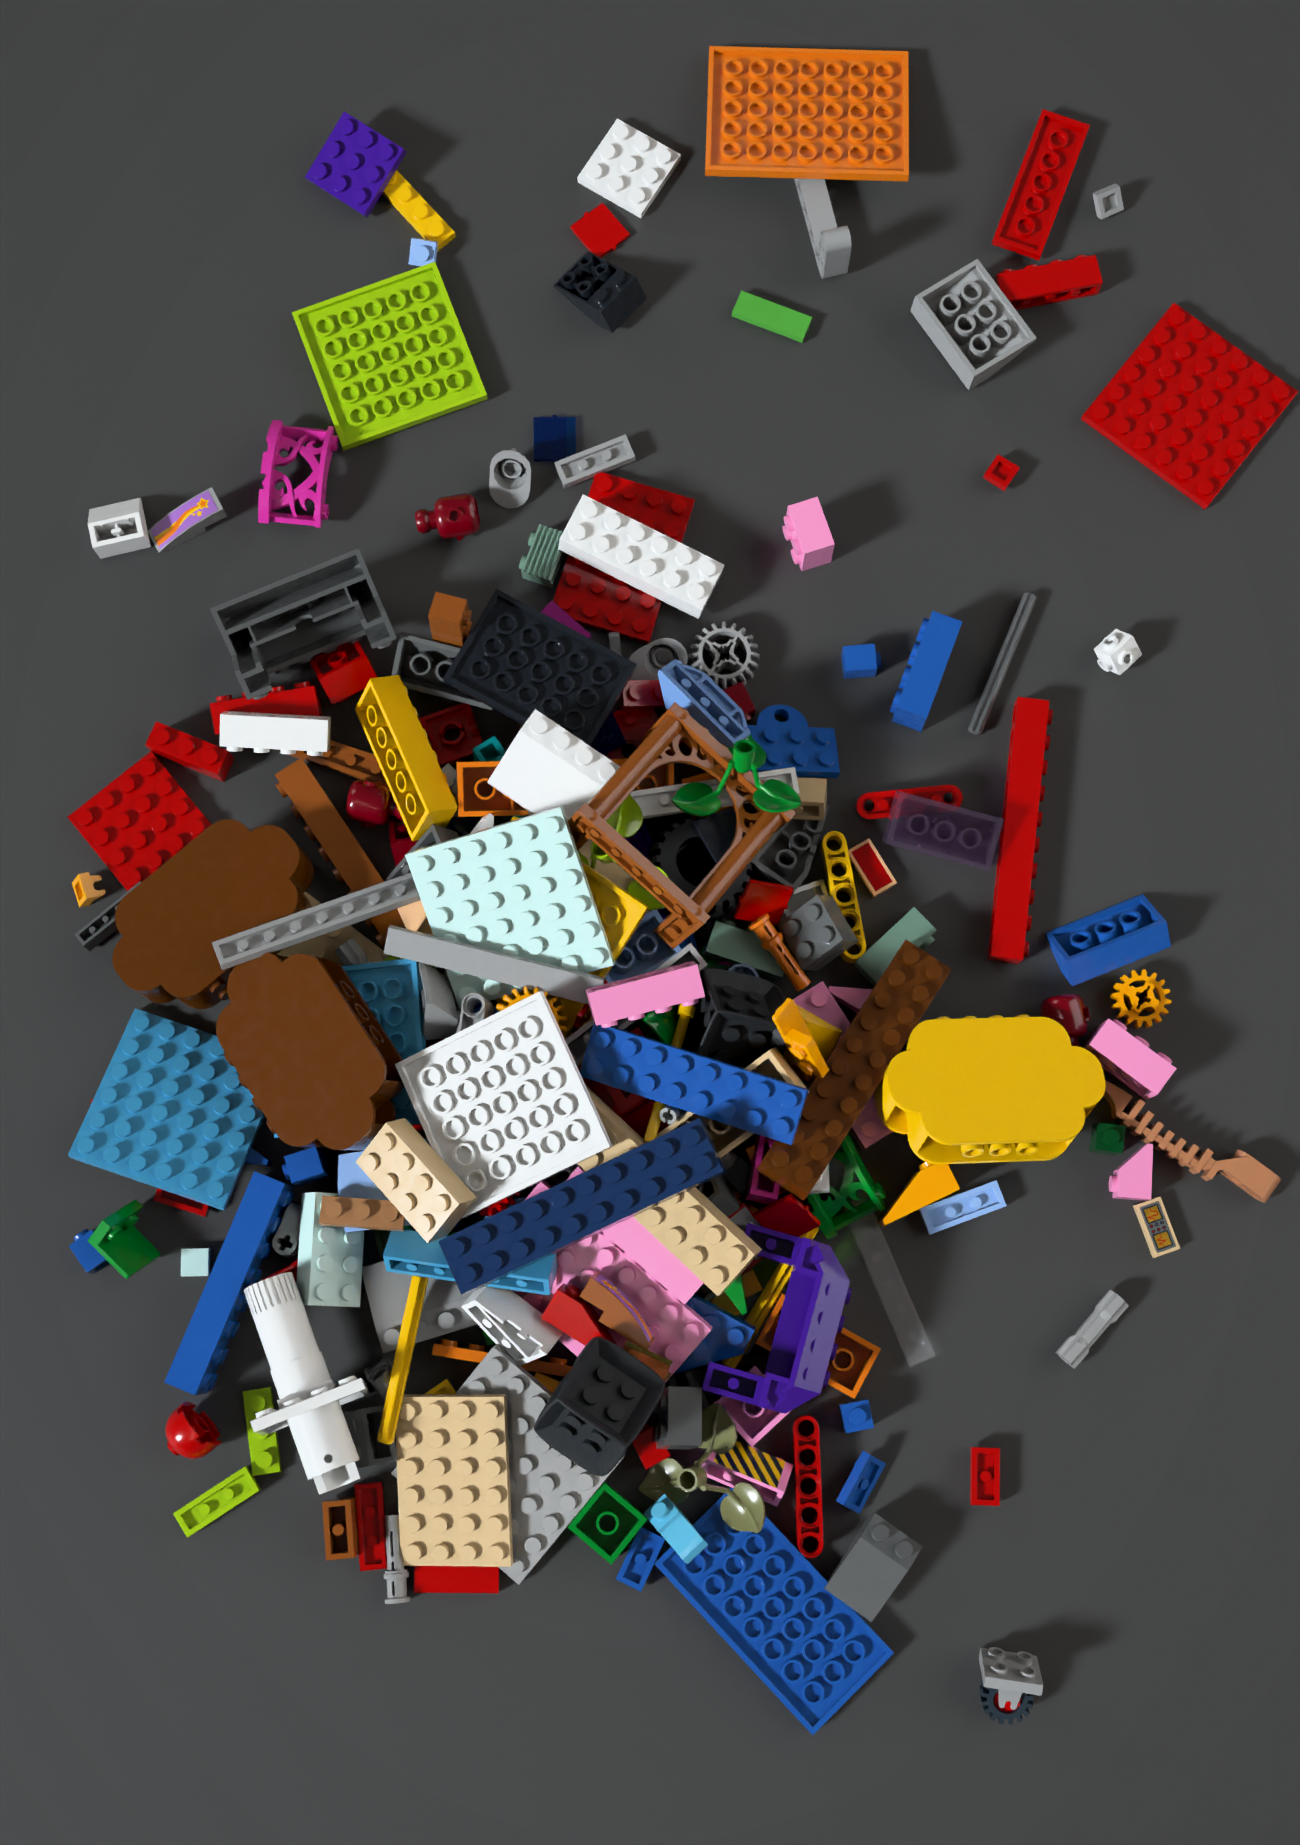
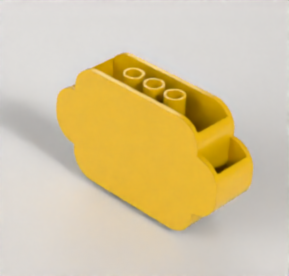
M1026 1014L1005 1018L1001 1015H993L988 1018L966 1016L961 1019H950L949 1017L942 1016L923 1021L913 1029L901 1052L890 1061L883 1079L875 1090V1103L881 1122L896 1133L907 1134L912 1151L925 1162L931 1164L1047 1161L1059 1157L1081 1131L1086 1117L1103 1097L1106 1084L1103 1069L1097 1057L1082 1047L1071 1046L1067 1031L1053 1019L1029 1017Z

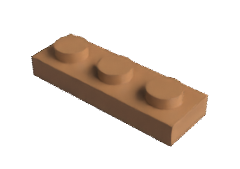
M322 1196L319 1224L321 1226L404 1232L405 1217L390 1200Z

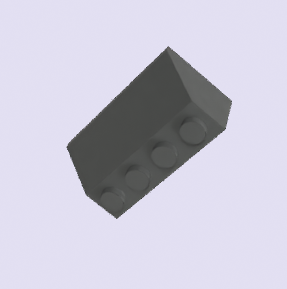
M400 632L391 676L399 675L403 685L408 689L489 710L493 709L443 681L445 674L461 647Z

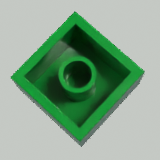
M604 1481L569 1523L567 1528L612 1565L646 1522L647 1517Z

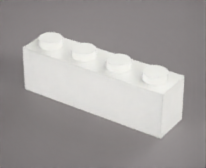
M223 711L220 714V746L227 747V751L240 752L243 751V748H254L256 753H269L270 749H280L281 754H296L297 750L307 751V755L322 756L323 752H328L330 749L331 717Z

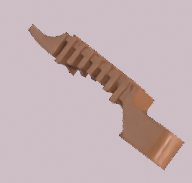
M1105 1080L1106 1087L1103 1096L1110 1106L1111 1118L1120 1122L1118 1125L1129 1128L1132 1135L1143 1137L1142 1141L1146 1144H1154L1153 1148L1158 1152L1162 1150L1166 1152L1165 1156L1169 1159H1177L1176 1163L1181 1167H1189L1188 1171L1192 1174L1204 1171L1201 1178L1208 1181L1212 1180L1215 1174L1219 1172L1263 1203H1266L1280 1183L1281 1179L1279 1176L1242 1150L1237 1149L1231 1159L1219 1161L1211 1158L1214 1152L1209 1148L1205 1151L1202 1150L1198 1157L1195 1154L1199 1147L1195 1144L1188 1146L1185 1151L1181 1150L1187 1141L1180 1138L1175 1140L1173 1144L1170 1143V1140L1175 1135L1170 1130L1161 1136L1158 1135L1164 1126L1161 1122L1153 1123L1150 1128L1146 1127L1154 1116L1150 1111L1145 1114L1143 1113L1138 1121L1135 1120V1117L1145 1105L1143 1100L1139 1099L1137 1102H1134L1128 1112L1124 1113L1123 1110L1133 1096Z

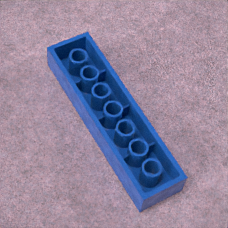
M254 1171L164 1383L193 1395L207 1394L208 1390H213L218 1379V1375L215 1373L219 1363L223 1364L229 1353V1348L226 1347L230 1337L234 1338L239 1330L240 1322H238L241 1311L245 1312L249 1306L243 1290L259 1282L262 1270H260L263 1259L267 1260L273 1249V1244L270 1243L282 1222L283 1212L294 1200L293 1186Z

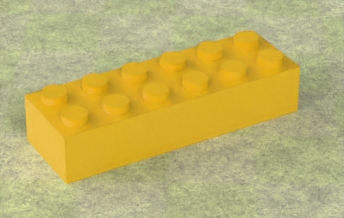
M399 675L370 678L355 711L411 840L417 841L432 824L444 828L447 827L458 808L457 800L450 791L447 777L438 764L437 755L429 744L426 730L420 724L417 710L412 706L407 688L403 685Z

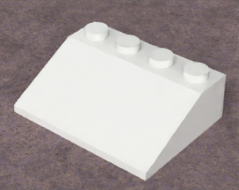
M535 709L509 746L489 778L488 784L532 814L563 806L568 821L584 803L587 804L620 766Z

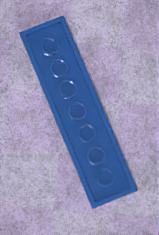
M593 1023L580 1069V1074L584 1078L789 1145L794 1143L809 1089L613 1026L602 1028L601 1025L596 1026L595 1023Z

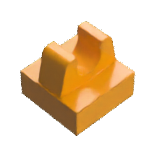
M89 872L78 874L74 879L72 885L79 907L89 906L93 901L105 895V890H96L93 884L100 883L102 880L101 876L90 875Z

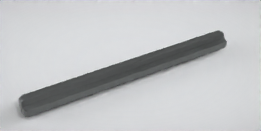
M1025 592L1022 596L968 727V731L974 735H981L1037 600L1034 594Z

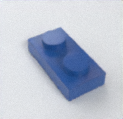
M862 1451L836 1501L860 1514L886 1463Z
M641 1527L634 1537L616 1580L641 1592L665 1541L664 1537Z

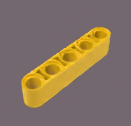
M831 831L823 838L821 855L829 896L834 898L843 916L852 918L855 922V927L851 930L858 940L856 944L859 946L860 953L851 955L846 950L840 954L844 961L855 963L865 953L866 941L847 841L842 833ZM830 840H835L840 844V849L832 851L827 847L826 843ZM841 866L845 870V875L837 877L832 873L831 868ZM844 891L849 894L850 901L842 903L837 899L836 894Z

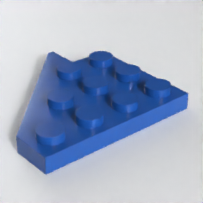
M694 1294L686 1304L713 1328L674 1374L707 1365L709 1361L717 1362L742 1355L756 1329V1326Z

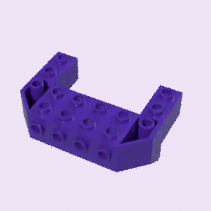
M747 1223L744 1233L762 1249L757 1257L793 1267L764 1376L709 1361L702 1390L786 1414L821 1394L822 1388H827L830 1372L827 1371L829 1360L833 1361L836 1355L838 1344H835L834 1341L836 1333H841L845 1316L841 1314L844 1304H849L852 1289L849 1288V1278L829 1245Z

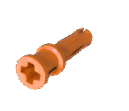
M766 913L753 921L748 928L750 931L753 930L760 939L763 950L770 951L796 988L795 990L800 991L808 986L811 981L782 942L784 939L782 933L776 931L769 921L770 916Z

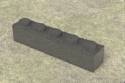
M141 881L74 934L87 950L91 951L117 930L115 923L117 906Z

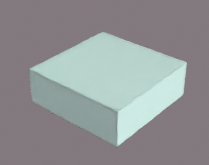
M181 1249V1277L210 1276L211 1249Z

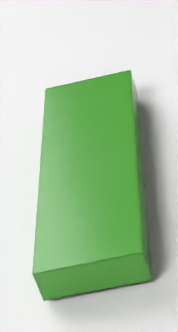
M742 290L732 311V317L803 343L812 322L811 316Z

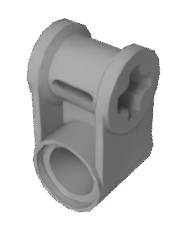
M478 993L466 995L461 1004L457 1033L492 1016L494 1013L492 1002ZM482 1002L481 1010L474 1013L475 1005Z
M293 1202L287 1207L272 1242L275 1252L287 1258L297 1255L299 1249L301 1206ZM289 1240L293 1245L291 1249L285 1248L284 1250L281 1242Z

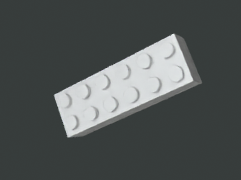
M582 495L559 539L558 550L699 619L724 568V564L585 495Z

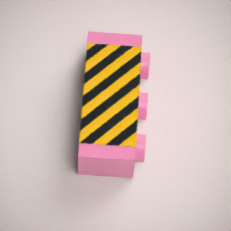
M736 1441L734 1447L727 1453L717 1454L712 1451L701 1467L705 1469L708 1478L734 1488L740 1482L751 1484L759 1491L763 1501L778 1506L786 1490L793 1465L779 1457L771 1456L755 1447Z

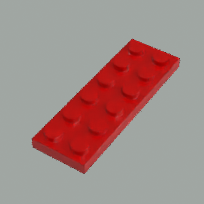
M1042 109L995 232L992 245L1038 261L1040 260L1090 125Z

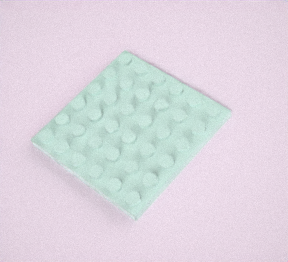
M563 806L405 854L434 936L583 973H589L615 964ZM445 969L459 1009L462 1007L461 1004L465 996L470 993H478L490 1001L501 998L504 995H511L513 989L522 992L521 987Z

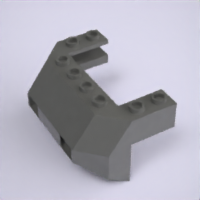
M359 548L210 608L231 654L234 672L247 700L252 698L255 700L267 696L269 691L273 690L269 677L270 673H282L288 670L290 665L297 662L299 664L307 663L314 658V655L322 652L324 654L331 653L341 644L346 642L352 644L361 640L363 635H367L372 649L388 647L393 643V640L397 639ZM344 588V590L341 592L323 598V596L328 595L330 593H333L337 590ZM271 617H275L272 620H269L265 623L253 627V625L256 623H259Z

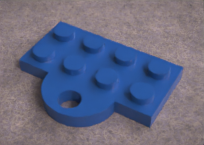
M787 705L769 706L759 714L755 726L747 725L752 738L766 753V762L757 768L758 772L795 767L797 777L838 778L840 768L834 728L808 727L805 717L798 710ZM782 715L787 721L779 722L774 716Z

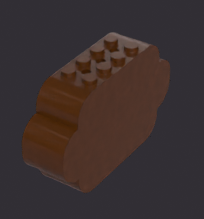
M225 819L215 822L129 892L118 904L115 912V923L123 937L116 944L112 956L113 967L116 973L128 987L155 1003H168L178 999L191 1008L203 1010L215 1006L220 1001L227 1000L229 998L227 981L235 966L225 970L221 969L212 942L311 908V903L304 894L311 885L314 876V868L310 858L286 831L280 827L263 825L250 831L244 824L236 820ZM283 949L278 950V951H275V952H272V954H276V955H277V954H278L280 951H282Z
M269 952L256 959L236 965L233 968L227 981V993L231 1003L222 1010L218 1017L216 1034L220 1045L225 1051V1059L239 1073L238 1079L240 1083L251 1092L253 1096L252 1101L266 1116V1123L269 1129L290 1146L328 1147L333 1150H365L386 1122L396 1120V1111L392 1099L401 1092L404 1084L395 1064L403 1059L344 968L336 961L308 954H295L287 957Z

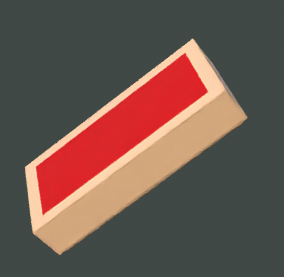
M870 838L848 850L850 861L873 898L897 884Z

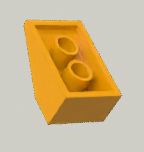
M928 1162L919 1165L920 1171L912 1176L878 1221L879 1227H883L959 1190L960 1187L949 1165L931 1164Z

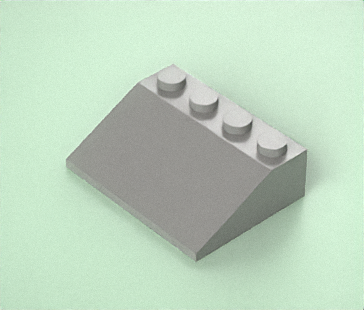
M978 259L916 295L910 310L968 390L991 377L1037 339Z
M384 1260L363 1266L362 1276L383 1353L397 1349L413 1275L387 1272ZM428 1278L415 1343L477 1325L461 1307L472 1293L461 1294L454 1281Z

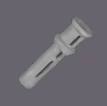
M399 1514L386 1515L384 1519L387 1571L383 1574L384 1579L387 1580L385 1604L410 1602V1597L407 1596L406 1578L409 1577V1572H407V1569H404L400 1550Z

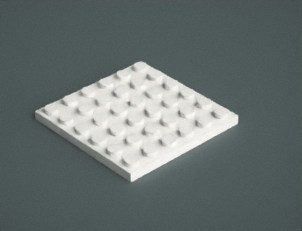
M539 991L395 1064L431 1147L477 1197L462 1218L468 1217L613 1147L543 991Z

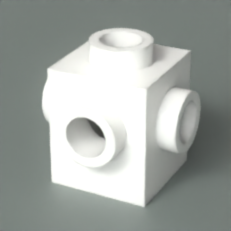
M1115 629L1094 648L1099 666L1106 672L1111 671L1118 675L1126 671L1142 655L1134 637L1118 629Z

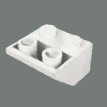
M141 498L89 509L88 528L92 548L100 559L151 547Z

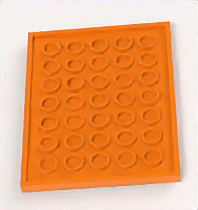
M709 46L705 176L908 182V51Z

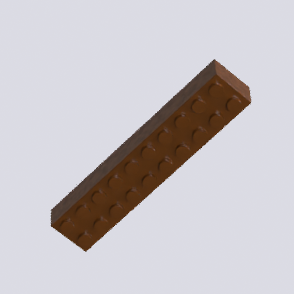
M908 940L903 942L827 1059L826 1064L829 1071L824 1078L816 1076L809 1087L810 1093H808L794 1143L789 1145L775 1140L756 1170L804 1201L883 1079L890 1061L900 1052L952 970L950 967Z

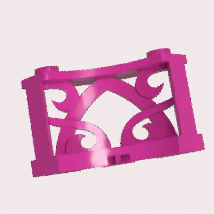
M272 420L266 438L268 449L267 452H263L261 474L266 476L264 481H262L263 489H259L258 523L269 524V522L321 528L323 521L328 520L329 505L325 504L327 479L333 451H337L338 435H334V426H328L327 430L284 426L282 420ZM316 444H323L319 448L314 447ZM282 451H287L289 455L287 457L280 456V453ZM300 454L308 462L313 472L301 485L293 490L288 477L282 472L277 471V467L290 464ZM321 456L320 464L315 457ZM279 482L285 483L288 493L285 494L283 487L281 490H276V484ZM317 484V490L315 493L311 489ZM299 500L301 507L307 511L306 503L313 501L315 504L314 515L297 514L295 502ZM290 505L292 514L274 512V510Z

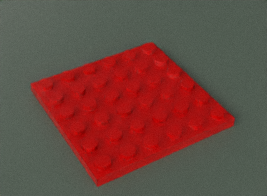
M1173 303L1086 410L1081 420L1206 510L1294 399L1298 391L1180 306Z

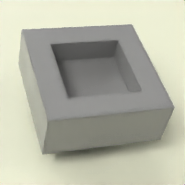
M1112 184L1092 193L1098 218L1104 219L1124 210L1119 185Z

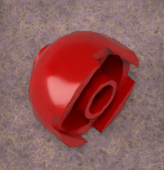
M187 1401L178 1406L167 1420L165 1427L168 1440L167 1446L176 1456L181 1455L189 1459H198L206 1456L221 1444V1441L216 1440L220 1437V1433L214 1422L204 1411L198 1414L193 1410L196 1405Z

